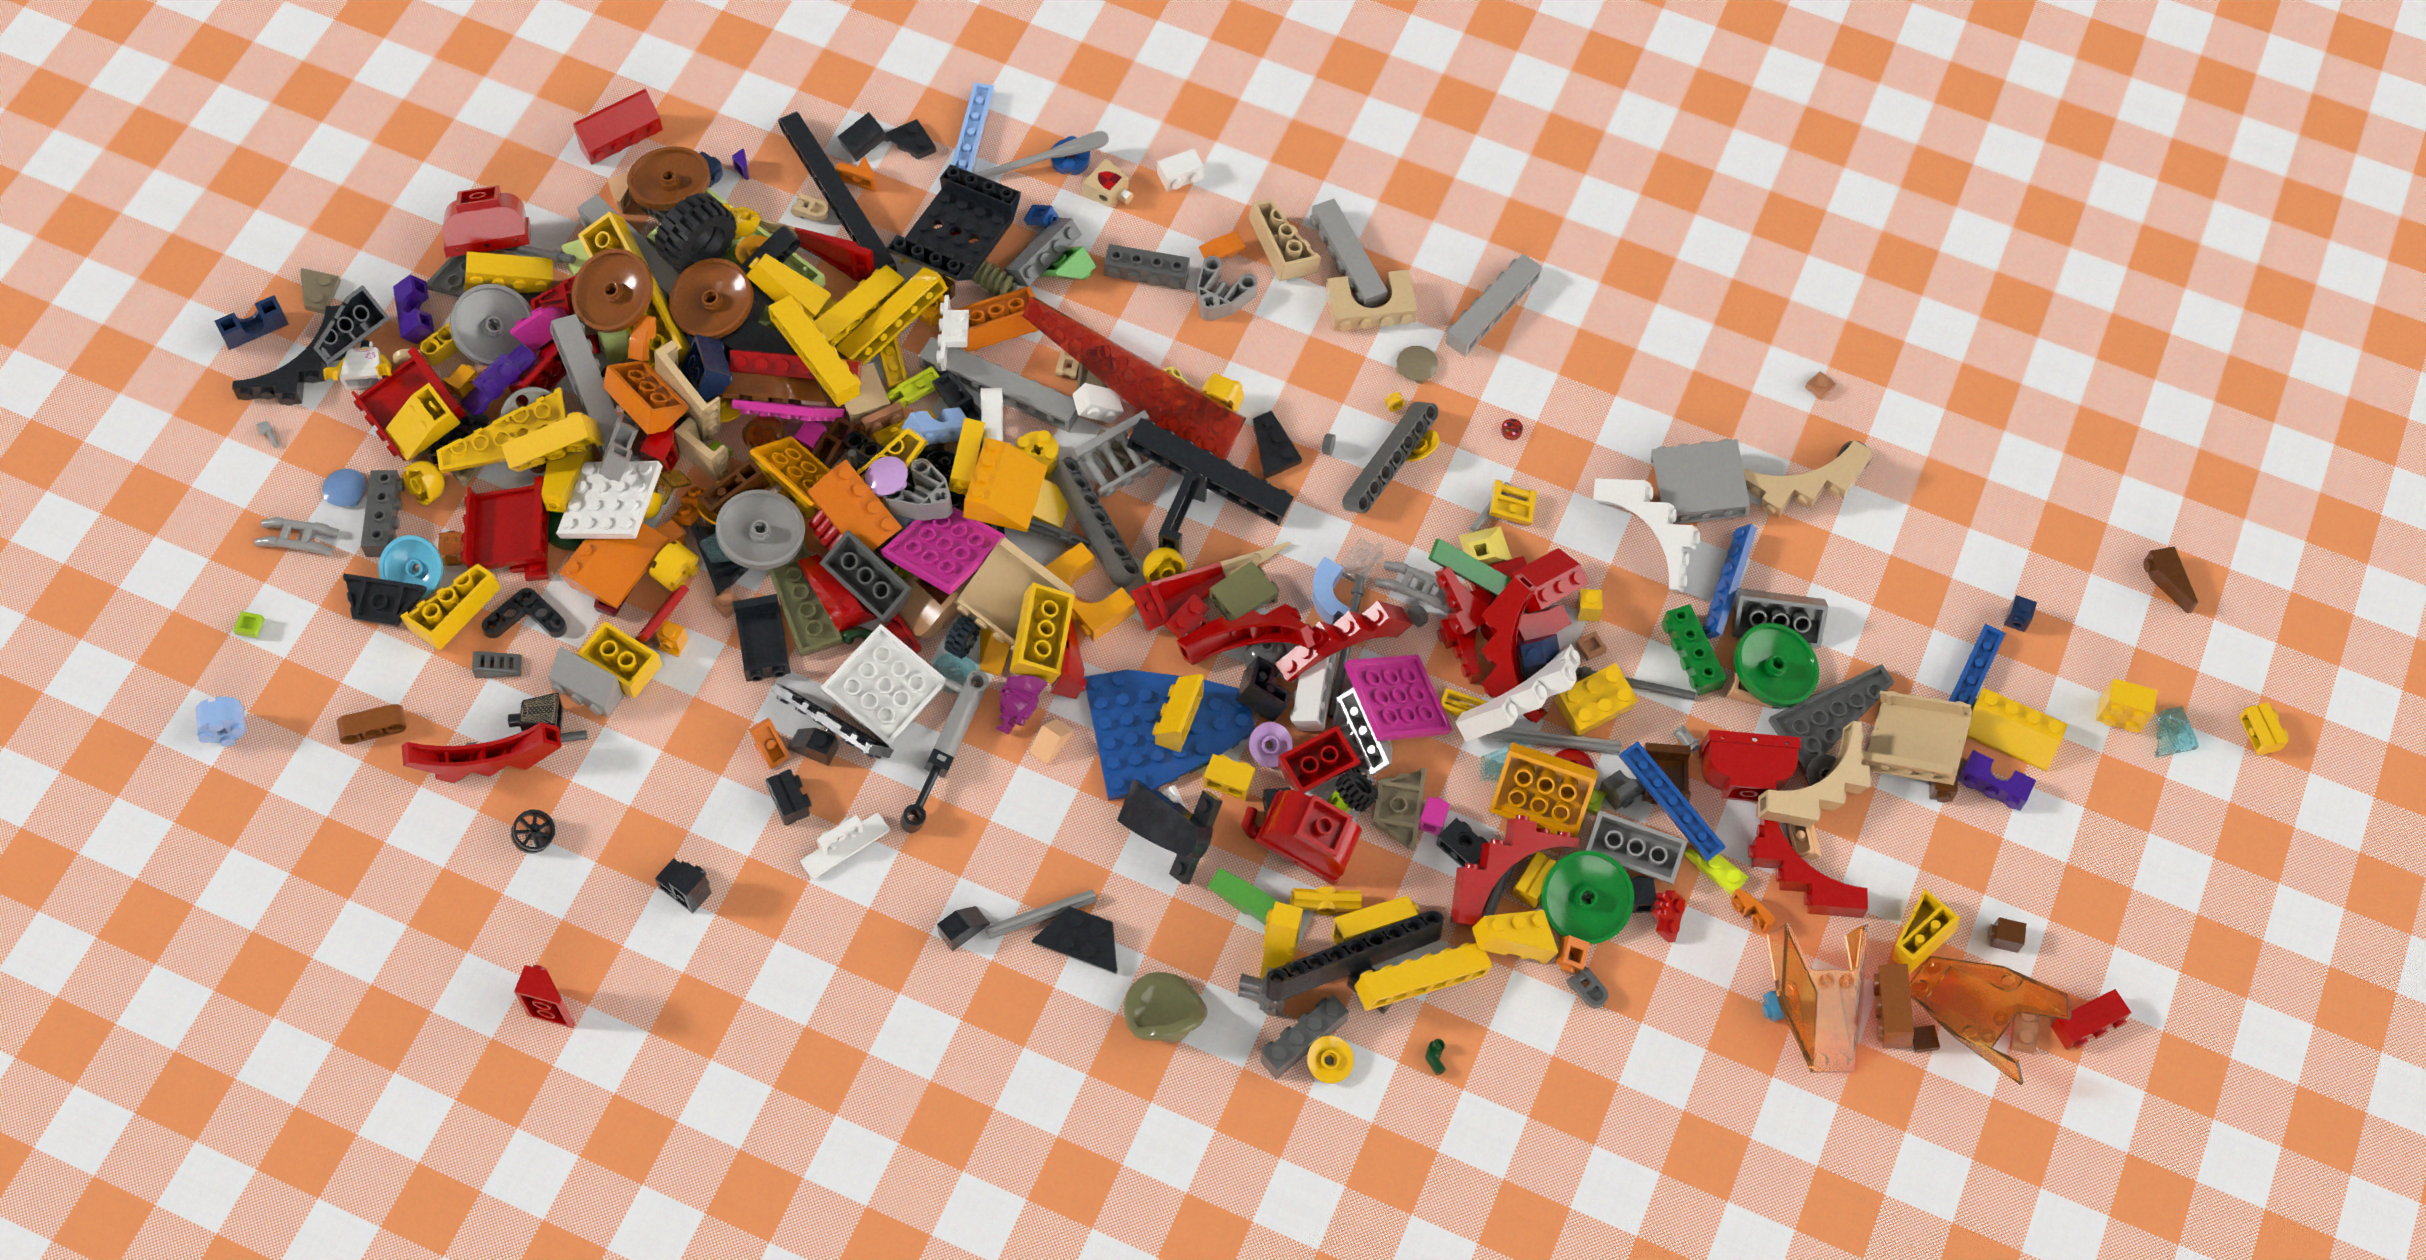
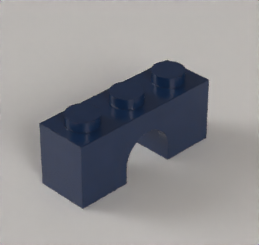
M275 295L254 303L257 310L249 318L240 319L233 312L214 321L229 350L289 325Z

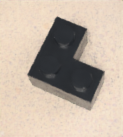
M1257 656L1244 670L1236 700L1262 717L1274 722L1288 707L1291 692L1273 682L1276 666Z
M675 858L655 877L658 888L692 914L712 894L709 887L710 882L706 879L707 874L700 866L696 865L694 867L684 861L680 863Z

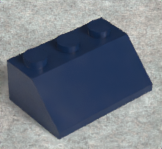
M696 334L680 369L703 400L707 401L724 393L726 387L732 381V373H730L728 361L726 360L720 340Z

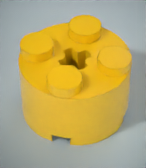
M1213 373L1205 381L1195 401L1196 408L1198 410L1200 408L1204 412L1202 415L1212 422L1224 424L1228 420L1231 422L1244 400L1243 385L1239 381Z
M1046 430L1029 432L1018 438L1016 448L1047 466L1044 479L1051 478L1052 472L1059 465V447L1055 438Z
M675 540L674 545L670 542L656 556L654 561L657 564L655 568L650 567L649 575L670 591H675L681 585H686L685 581L689 576L694 577L700 569L697 565L699 557Z

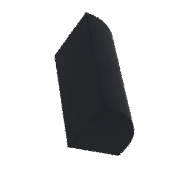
M869 112L837 136L842 147L856 162L888 138L883 128Z

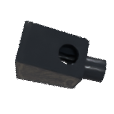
M559 693L523 700L520 713L508 714L509 727H520L521 731H525L543 722L559 727L561 736L563 705Z

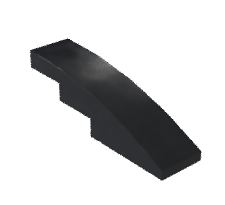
M950 371L932 381V384L949 408L960 407L967 418L981 421V409L974 403L973 396Z

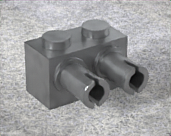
M1268 967L1266 976L1263 979L1242 973L1238 987V997L1258 1001V1004H1260L1259 1010H1262L1267 1015H1282L1286 999L1272 1001L1265 996L1267 973L1274 968Z

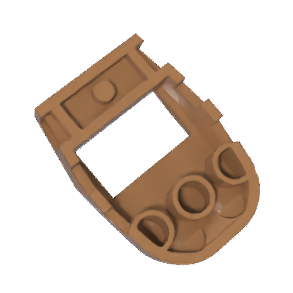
M975 572L942 605L919 585L923 579L913 573L911 574L906 583L912 587V591L899 615L914 637L928 639L935 636L944 628L943 624L950 618L954 619L959 614L957 611L958 606L954 601Z

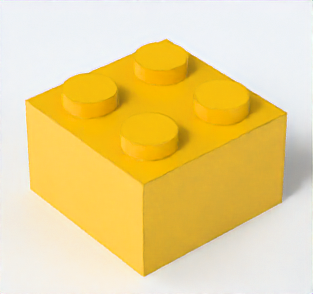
M2113 678L2099 699L2096 721L2103 722L2107 726L2124 728L2128 732L2140 733L2154 714L2158 690Z

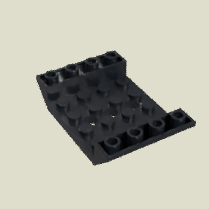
M950 164L940 177L941 190L906 237L896 235L886 248V252L957 281L971 280L1013 223L1021 192ZM936 225H943V227L937 229L933 228ZM954 232H960V233H961V234H958V235H955V236L951 235V234L954 233ZM972 239H978V240H979V241H976V242H973V243H970V242H969V241L972 240Z

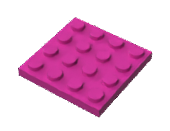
M732 399V408L739 409V413L778 416L780 418H794L803 421H835L836 417H845L846 411L843 408Z
M953 506V513L947 518L913 521L886 545L881 552L884 558L950 595L982 565L998 541L1003 537L1007 538V536L981 521L964 518L963 511Z
M1419 655L1347 660L1344 664L1377 741L1447 735L1453 730Z

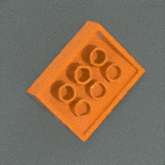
M643 522L636 539H585L560 570L559 574L571 588L617 609L655 560L659 552L669 542V539Z

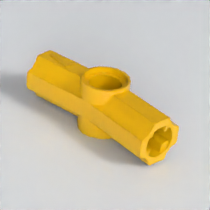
M1329 886L1319 887L1316 890L1293 888L1291 890L1290 905L1303 908V910L1316 911L1318 915L1329 916L1337 912L1360 910L1362 895L1361 890H1336Z

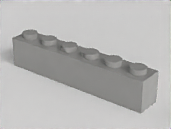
M1335 198L1312 206L1311 224L1318 229L1320 240L1326 243L1328 253L1331 258L1334 257L1339 273L1348 276L1350 289L1354 293L1355 301L1367 308H1374L1387 302L1388 290Z
M1524 254L1518 259H1513L1508 269L1498 275L1496 282L1493 285L1489 284L1484 294L1473 301L1471 308L1468 311L1464 310L1455 324L1452 323L1447 328L1446 344L1466 357L1540 279L1542 266Z

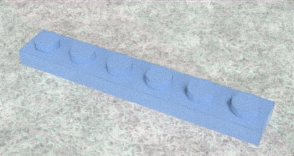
M974 82L952 161V165L972 172L994 92V85Z

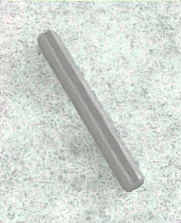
M1088 890L985 927L987 937L993 939L1056 917L1069 906L1078 909L1093 904L1097 901L1093 890Z

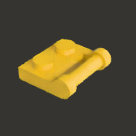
M1495 479L1492 486L1493 493L1489 515L1530 526L1533 521L1537 491L1533 489L1528 491L1503 484V481ZM1501 492L1525 498L1526 501L1502 495Z

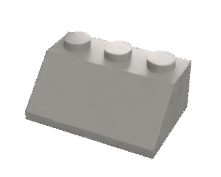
M560 646L549 675L552 689L560 695H568L578 705L584 704L588 706L594 714L598 716L602 714L609 718L624 698L617 677Z

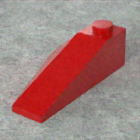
M818 554L798 560L800 568L838 632L877 619V616L819 564L823 558Z

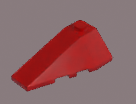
M1071 618L1061 675L1051 685V694L1077 699L1080 692H1084L1087 679H1084L1085 669Z

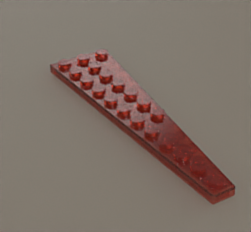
M1030 297L1022 316L1139 412L1145 410L1149 416L1148 419L1153 421L1156 426L1164 430H1170L1176 436L1191 441L1195 446L1203 450H1209L1220 459L1227 460L1247 417L1041 300Z

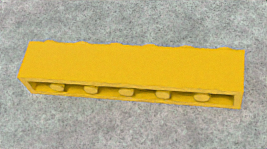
M887 264L881 269H876L871 277L867 280H862L857 288L853 291L849 290L843 299L839 302L835 301L829 310L825 313L821 312L814 321L815 327L818 331H823L829 345L835 346L904 285L905 279Z
M923 267L835 347L839 356L844 359L862 360V365H866L948 290L941 275Z
M789 295L768 306L771 321L838 407L860 396L859 386L861 382L858 376L849 371L847 362L839 358L836 348L832 344H828L823 331H818L814 320L810 315L807 316L804 313L803 306L799 301H795Z
M1467 942L1453 950L1452 948H1446L1439 952V954L1432 955V953H1428L1420 959L1414 961L1407 959L1396 966L1389 964L1379 971L1373 972V970H1368L1360 975V979L1354 987L1365 1010L1368 1011L1484 977L1493 965L1486 951L1479 950L1477 943L1471 944V942Z

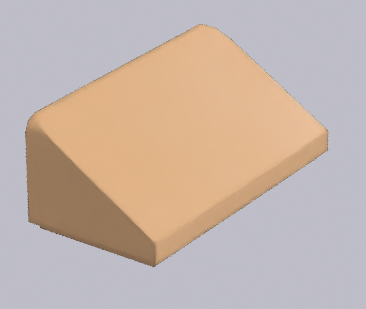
M1787 824L1791 846L1803 860L1821 857L1814 824L1809 828Z

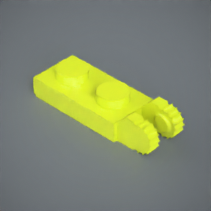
M931 366L897 385L895 389L886 393L889 402L896 400L901 395L902 398L897 400V402H900L904 409L907 404L910 405L935 391L936 388L932 381L940 376Z
M1688 848L1684 852L1688 860L1697 866V869L1731 895H1733L1736 889L1741 888L1749 878L1720 854L1706 862L1692 849Z

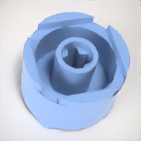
M221 696L215 697L216 701L208 703V699L200 702L196 706L197 735L200 742L221 743L223 746H231L235 744V740L245 734L244 706L241 705L238 699Z

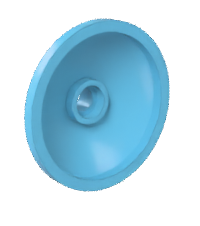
M416 535L401 536L391 541L383 550L379 560L380 579L426 586L427 591L420 600L430 596L441 582L443 575L442 558L438 549L429 540ZM416 565L420 567L419 572L415 570Z

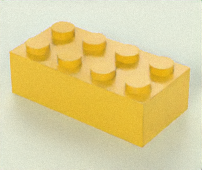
M1034 582L1024 592L1010 667L1011 673L1035 676L1047 681L1049 684H1053L1061 675L1075 595Z

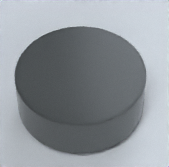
M1330 433L1325 435L1322 443L1323 454L1332 455L1336 435Z
M1415 604L1408 609V616L1414 625L1422 627L1428 623V614L1422 606Z

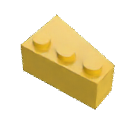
M1924 888L1895 945L1892 959L1898 964H1908V972H1913L1957 931L1961 917Z
M1544 910L1484 916L1472 927L1479 950L1502 955L1513 954L1524 960L1527 958L1539 960V963L1543 964L1549 962L1558 953Z

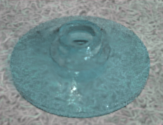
M951 653L942 655L933 665V668L946 679L954 680L964 685L970 672L977 670L974 661L966 655L963 659H960ZM952 667L958 668L956 671L950 670ZM948 686L942 689L945 692L958 693Z

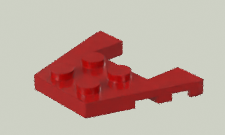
M576 275L530 300L532 311L539 307L545 309L553 306L554 308L563 307L568 316L574 315L570 293H572V286ZM598 334L586 335V339H589L592 343V353H601Z

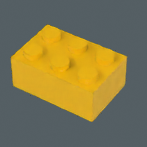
M606 621L577 653L579 657L616 676L622 692L633 699L638 696L662 667L658 653Z
M1617 663L1575 683L1571 690L1557 694L1554 699L1575 736H1582L1634 709L1639 701Z

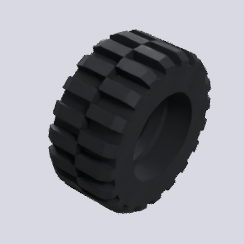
M697 193L689 195L685 200L677 202V205L674 208L672 207L669 213L662 218V223L658 225L657 234L655 235V247L660 257L681 274L696 262L710 258H721L726 255L727 249L731 247L732 240L736 236L737 226L735 217L710 194Z

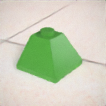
M1083 246L1069 247L1039 277L1084 280L1092 274L1091 271L1096 265Z

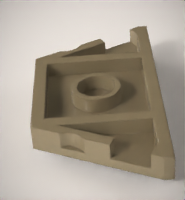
M1420 768L1418 772L1410 774L1402 773L1394 778H1384L1379 780L1378 799L1375 803L1372 825L1412 851L1416 849L1427 768Z

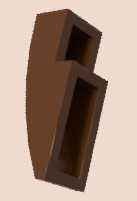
M836 417L828 432H823L811 453L831 469L847 450L845 443L846 435L853 431L859 432L860 429L848 420Z

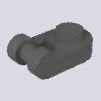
M1585 966L1583 970L1579 971L1577 976H1571L1567 979L1568 986L1580 996L1586 1005L1594 1009L1604 1006L1608 998V991L1588 967ZM1584 981L1590 984L1586 988L1582 985Z

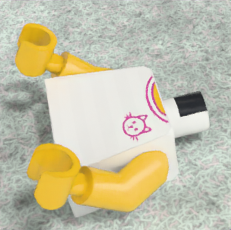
M362 340L360 348L349 349L346 356L336 367H326L323 369L324 379L333 378V381H338V378H340L345 389L370 388L383 379L385 375L391 376L393 365L386 355L381 354L378 348L373 347L372 341Z

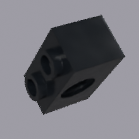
M1455 818L1438 835L1436 845L1461 867H1465V863L1480 865L1482 843H1488V841L1482 836L1478 837L1466 822H1461L1458 818ZM1460 842H1467L1470 846L1463 847L1460 845Z

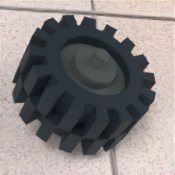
M962 615L961 618L957 619V623L953 624V628L949 631L950 634L946 637L945 651L960 659L965 658L966 654H969L970 649L974 647L981 627L974 620Z

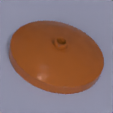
M671 146L653 150L640 157L628 172L627 185L632 198L638 204L649 209L666 211L672 207L674 208L677 202L685 200L689 195L705 193L710 184L711 175L708 163L701 154L689 148Z
M608 249L589 258L578 271L572 286V303L577 316L592 329L605 333L619 332L635 324L648 309L653 296V278L649 267L640 257L625 249Z
M721 258L701 260L685 269L676 279L669 297L670 312L676 324L691 337H695L698 334L719 339L738 329L748 317L753 305V287L745 272L735 263Z

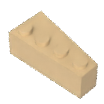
M1272 199L1253 202L1249 220L1278 280L1283 281L1317 273L1321 257L1317 252L1314 253L1311 250V245L1306 239L1303 240L1300 237L1297 228L1294 225H1290L1286 220V215Z

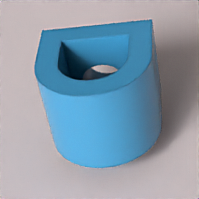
M1775 990L1763 995L1765 1000L1762 1005V1011L1766 1019L1769 1018L1772 1022L1792 1016L1791 1006L1785 991L1777 993Z

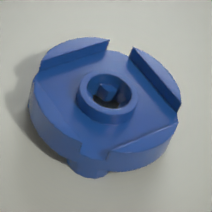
M1068 136L1066 139L1058 141L1051 149L1077 137ZM1090 151L1074 154L1073 159L1071 157L1066 158L1067 156L1051 158V164L1061 174L1066 172L1077 175L1088 168L1091 158Z

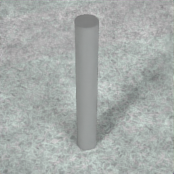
M1491 501L1470 527L1472 532L1479 531L1489 518Z

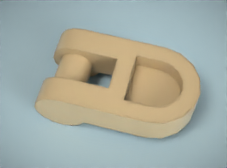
M805 194L798 196L797 204H794L790 210L796 217L802 216L818 222L825 220L829 215L826 202Z
M1069 342L1063 345L1056 367V376L1062 377L1066 375L1070 376V379H1077L1082 348L1079 344ZM1065 363L1072 364V367H1065Z

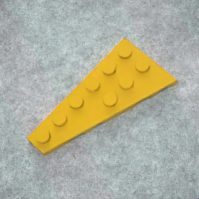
M561 387L545 397H539L536 399V402L526 407L522 406L492 422L493 424L483 429L479 428L473 434L463 439L459 438L436 450L439 471L446 473L506 462L501 444L508 442L509 438L526 435L533 428L541 429L547 426V423L550 421L567 418Z

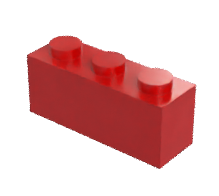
M2114 989L2058 1017L2051 1025V1028L2066 1050L2072 1047L2079 1049L2086 1045L2088 1039L2093 1036L2095 1039H2098L2108 1033L2107 1029L2111 1027L2118 1029L2127 1023L2126 1018L2132 1012L2117 990Z

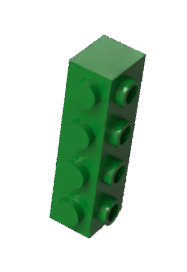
M1691 604L1666 611L1662 627L1664 632L1668 633L1671 638V646L1680 657L1682 669L1688 673L1691 688L1696 690L1698 696L1722 689L1727 678Z

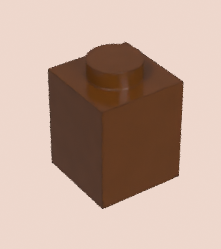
M1958 771L1954 785L1929 781V799L1937 800L1941 803L1952 802L1958 793Z
M1999 917L1994 924L1990 925L1988 930V938H1991L1990 947L2018 953L2025 943L2027 923Z

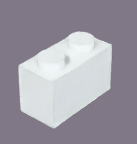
M1193 148L1157 161V175L1168 192L1203 179L1204 165Z
M1084 383L1072 394L1078 416L1112 423L1124 412L1117 390Z

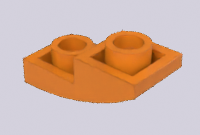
M1238 231L1222 235L1199 246L1204 259L1208 256H1217L1220 260L1225 257L1230 259L1247 249Z
M644 314L633 325L629 341L628 358L639 361L649 360V339L656 338V317Z
M699 486L689 488L680 498L683 506L678 508L671 516V519L678 525L691 526L700 516L697 510L698 497L709 489L700 488Z
M1740 888L1734 891L1731 897V904L1734 910L1739 912L1743 918L1751 914L1754 925L1758 928L1760 927L1763 933L1771 930L1776 920L1770 912L1747 892Z

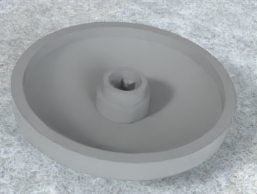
M498 284L475 286L463 293L452 309L449 323L452 339L457 348L467 358L477 364L488 367L502 353L508 356L518 345L523 344L509 330L516 326L515 323L518 320L530 317L532 308L519 293L506 286Z
M769 490L742 492L729 499L717 516L716 538L719 547L730 560L749 569L768 570L788 563L800 551L804 541L805 523L800 510L791 500L777 492Z

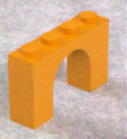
M1080 542L1046 565L1045 568L1071 587L1077 579L1095 568V557ZM1122 587L1097 603H1085L1074 597L1071 618L1072 621H1076L1080 625L1079 628L1086 637L1089 636L1095 641L1135 613V601Z

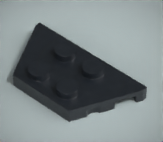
M693 523L691 525L693 535L718 596L725 589L730 588L749 568L736 564L723 553L717 542L716 525L701 527Z
M343 574V579L347 584V597L351 604L352 619L355 621L398 627L403 621L400 616L405 612L409 614L427 591V587L424 585Z
M1069 906L1032 940V943L1113 974L1118 972L1113 922Z

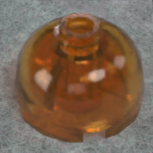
M760 415L752 418L742 430L744 443L747 447L750 444L752 448L786 438L787 434L785 427L777 418Z

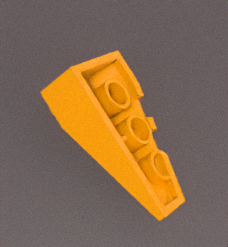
M981 628L980 671L1002 677L1011 653V645L1005 641L1003 643L999 642L992 636L993 632L988 628L985 630Z

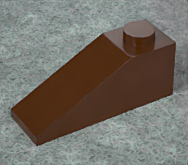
M749 459L698 498L712 514L720 511L723 505L735 495L749 490H764L770 484L760 468L752 459Z
M2175 546L2151 550L2143 561L2144 569L2148 572L2150 579L2186 613H2191L2198 604V600Z

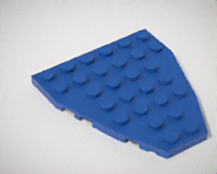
M1129 669L1085 676L1084 679H1087L1086 693L1108 801L1126 798L1133 779L1140 780L1152 790L1158 791L1159 787L1166 783H1173L1178 780V777L1188 772L1191 774L1207 766L1212 754L1222 755L1230 748L1233 749L1238 746L1242 740L1248 739L1255 727L1250 708L1236 700L1239 688L1204 680L1203 698L1180 753L1156 745L1155 735H1152L1155 723H1160L1162 719L1160 712L1163 704H1168L1170 699L1168 692L1171 684H1176L1178 677L1182 676Z

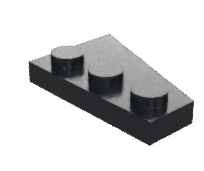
M1272 410L1253 418V427L1264 480L1302 463L1301 456Z

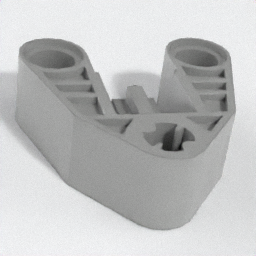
M1217 256L1206 257L1197 282L1196 293L1201 318L1206 321H1212L1230 316L1253 300L1257 295L1258 282L1256 276L1250 273L1243 274L1231 289L1224 281L1219 282L1216 286L1221 278L1222 262Z
M924 458L916 459L911 463L913 482L916 485L914 492L903 489L890 495H883L885 507L892 515L922 521L947 518L953 513L946 478Z

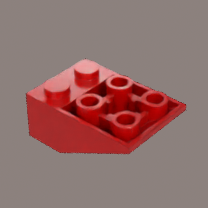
M680 418L666 431L648 434L647 438L642 439L639 446V451L644 461H659L663 466L661 472L670 476L680 458V450L674 430L680 426Z

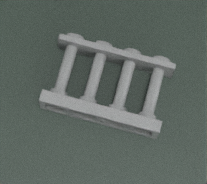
M1145 410L1073 449L1070 457L1077 462L1080 460L1085 462L1101 486L1096 493L1098 498L1102 496L1107 498L1116 492V488L1120 486L1125 488L1134 482V478L1138 476L1141 478L1145 477L1156 466L1158 468L1162 467V465L1152 460L1144 463L1137 452L1127 448L1128 434L1134 430L1140 418L1145 420L1149 418ZM1116 440L1122 444L1136 466L1135 469L1127 473L1110 449V444ZM1098 450L1103 452L1119 477L1108 483L1092 458V453Z

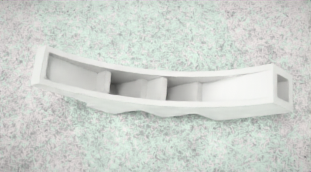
M1595 478L1593 500L1599 504L1613 505L1631 511L1648 524L1660 541L1666 555L1669 570V589L1674 593H1683L1684 587L1687 586V575L1685 574V568L1689 564V553H1687V550L1696 551V545L1700 542V532H1698V529L1693 525L1673 524L1677 517L1676 509L1667 502H1650L1653 498V487L1646 480Z
M1571 644L1563 646L1560 652L1546 666L1523 683L1489 702L1462 712L1456 721V725L1465 742L1510 727L1519 715L1542 708L1548 697L1571 690L1577 680L1575 671L1581 663L1579 653L1574 650Z

